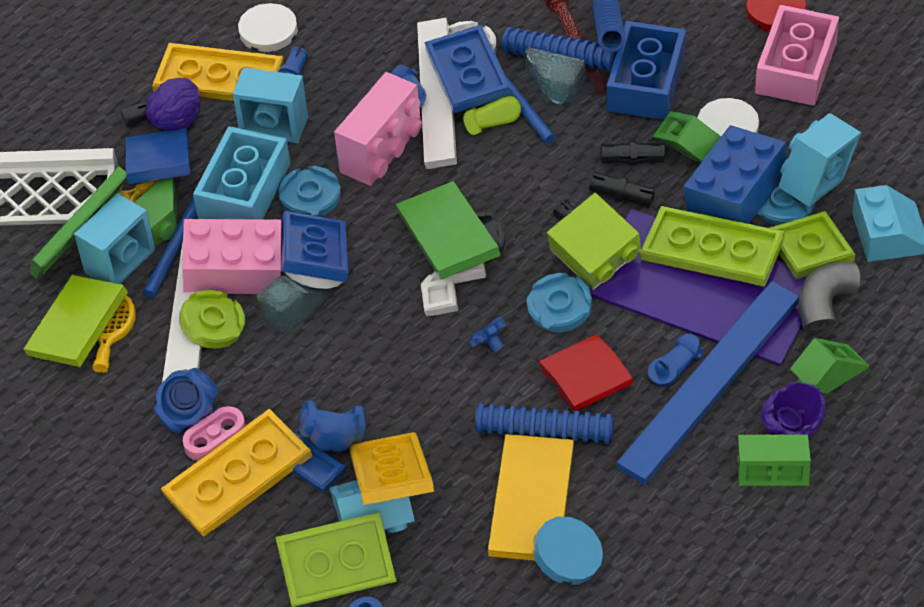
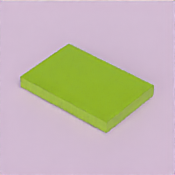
M72 275L24 347V351L31 357L81 367L127 295L128 291L125 286Z
M380 512L275 537L292 607L396 582Z

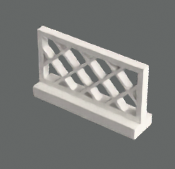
M114 149L0 152V179L12 178L17 182L5 193L0 189V206L7 202L14 208L7 216H0V226L67 223L90 198L89 196L80 203L73 195L83 186L94 193L97 189L89 181L96 175H108V178L119 166ZM74 176L78 181L68 190H65L58 184L64 177ZM35 177H43L47 182L36 192L27 185ZM54 187L62 195L51 204H48L42 196ZM23 188L31 196L18 206L11 197ZM67 200L76 206L69 214H60L56 211ZM36 201L45 207L38 215H28L25 212Z

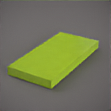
M661 206L640 251L641 260L765 287L784 242L785 234L784 231Z

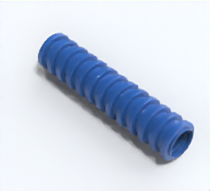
M592 0L600 47L608 52L620 50L625 43V32L619 1Z
M508 27L505 30L501 43L503 52L507 54L512 52L513 55L521 54V56L525 57L529 55L530 58L538 57V59L542 60L546 58L548 61L555 60L560 63L563 61L565 64L572 63L577 66L581 64L583 67L590 66V68L595 69L598 67L601 70L607 68L608 71L612 70L617 51L608 52L603 50L597 41L593 43L591 40L584 41L579 38L575 40L573 37L566 38V36L561 35L558 37L555 34H541L537 31L532 33L531 30L523 31V29L519 28L515 30L513 27Z
M479 403V406L476 408L475 430H477V433H482L483 430H486L488 434H493V431H497L498 435L508 432L510 435L519 433L522 436L529 434L533 437L540 435V437L545 438L546 436H551V438L561 437L562 439L572 438L575 442L578 441V438L583 439V442H588L589 439H592L594 443L604 440V444H609L612 441L614 419L612 414L602 417L601 413L591 416L590 412L580 415V411L569 414V410H564V413H559L558 409L548 412L547 408L538 411L535 407L532 410H527V407H521V410H519L516 406H511L510 409H507L506 405H500V408H496L495 404L485 407L484 403Z

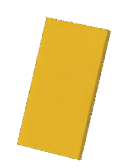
M169 43L152 87L155 92L160 84L168 79L188 78L198 87L200 97L234 101L233 92L243 67L278 72L284 64L283 56Z
M268 409L163 486L161 490L165 497L204 537L290 474L294 466L297 464L302 465L310 459L312 453Z
M407 433L350 445V455L363 505L434 492L433 481L416 433Z
M505 435L488 556L535 560L533 541L536 533L546 521L555 517H565L574 440Z

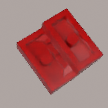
M597 334L539 361L543 374L557 386L561 399L574 411H578L634 384L631 375L620 359Z

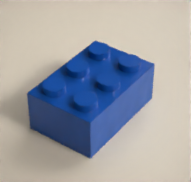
M626 21L624 26L625 43L616 53L607 83V111L664 120L670 112L685 57L686 29Z
M729 125L684 185L687 211L749 224L782 178L783 174L780 173V170L788 159L786 142Z

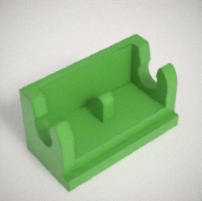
M738 435L739 486H809L811 459L808 435Z

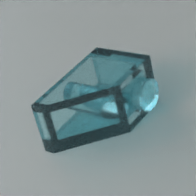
M527 47L525 50L526 72L544 99L551 100L557 104L574 105L585 81V60Z
M280 276L257 295L261 319L282 335H285L327 300L330 294L322 288L302 285L292 280L289 276Z

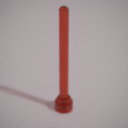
M544 0L548 8H552L553 11L557 12L568 36L575 38V40L577 38L583 39L567 7L568 0ZM584 67L595 91L598 94H604L607 91V86L598 68Z

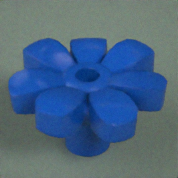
M501 317L494 319L482 330L474 332L470 336L471 339L468 343L472 348L480 343H487L493 353L504 346L497 335L500 329L506 325L505 321Z

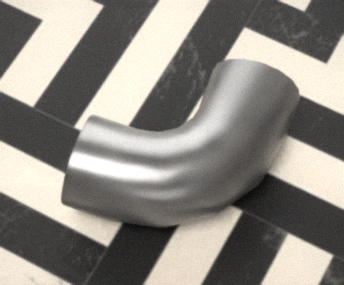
M835 262L820 266L805 279L799 294V311L804 331L824 330L835 325L836 319L832 308L833 297L836 295L854 294L860 286V271L855 262Z

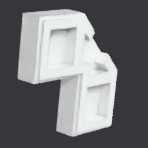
M484 263L441 280L435 271L432 275H428L421 283L426 316L458 311L455 284L485 278Z

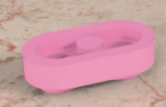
M222 407L189 428L183 436L186 455L193 460L199 461L244 428L245 421L242 412L235 407ZM228 425H232V426H233V427H232L231 429H229V430L223 429L225 426H228ZM199 444H206L204 447H196Z

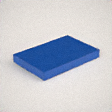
M482 25L424 42L425 50L453 113L512 95L511 87Z
M187 128L126 137V173L128 184L191 174Z
M283 211L281 220L282 272L346 282L348 277L346 222Z

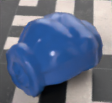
M198 368L174 371L158 387L156 392L157 404L154 407V411L159 420L170 431L179 434L203 420L204 417L213 411V401L218 394L219 388L205 372Z
M307 400L300 410L299 432L301 436L309 438L316 448L321 451H346L352 443L360 442L365 437L366 422L362 406H354L348 412L339 414L318 410L314 401Z

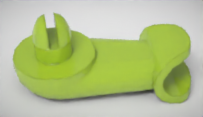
M505 96L478 109L476 107L470 108L464 113L463 122L471 135H476L482 132L483 128L516 121L521 113V105L515 97Z

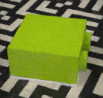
M596 193L591 195L547 232L550 250L592 290L601 283L607 282L625 263L631 262L641 251L639 233Z

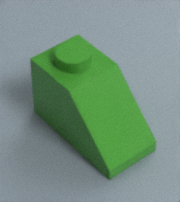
M670 111L653 137L688 158L702 162L721 136L693 115Z
M161 179L134 202L147 211L155 248L164 240H169L178 226L177 193L174 179Z
M814 338L790 369L799 378L797 382L815 385L816 388L820 389L821 393H829L868 369L869 365L848 344Z

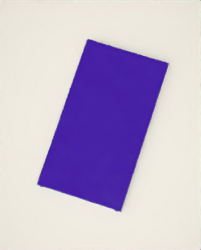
M631 209L625 221L639 233L642 249L656 217ZM639 251L638 255L631 262L625 263L607 282L601 283L594 290L590 287L589 289L593 298L719 343L771 281L799 296L804 281L808 276L795 279L786 264L776 260L764 287L641 260ZM799 303L754 357L778 366L785 362V357L802 327Z

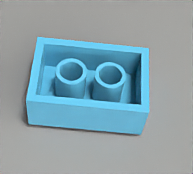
M228 126L193 193L198 219L263 220L290 166L287 139Z

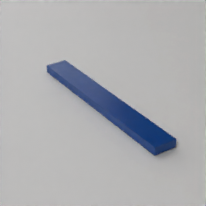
M771 281L617 461V469L646 485L798 305L799 296Z

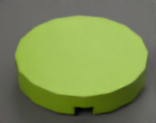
M207 289L196 291L190 295L189 299L184 301L179 313V325L183 334L193 343L204 348L219 349L228 347L238 340L245 325V314L241 305L236 300L233 302L227 298L228 294Z

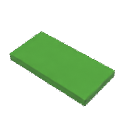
M120 166L112 172L33 258L29 270L31 275L40 279L75 241L74 233L94 216L104 203L109 202L122 190L127 173Z
M454 181L396 204L400 217L440 280L500 256L498 245Z

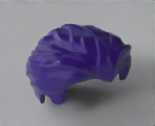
M188 78L166 80L148 97L146 105L147 120L156 128L165 131L188 128L196 121L199 114L200 93L198 87Z
M791 382L787 386L775 391L765 401L761 412V420L766 431L771 435H808V438L811 437L821 427L826 409L823 393L815 385L802 382Z

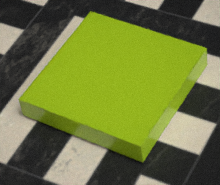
M826 211L770 227L771 229L784 231L785 239L779 255L795 279L809 276L820 266L835 262H854L855 260L854 251Z

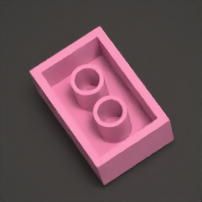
M780 5L757 66L755 93L815 106L837 43L839 17Z
M385 72L334 131L340 173L369 186L378 177L382 178L385 175L391 161L395 157L401 156L406 143L411 137H416L422 128L419 109L420 100L416 84Z
M184 219L183 293L207 289L221 291L225 294L281 293V220Z

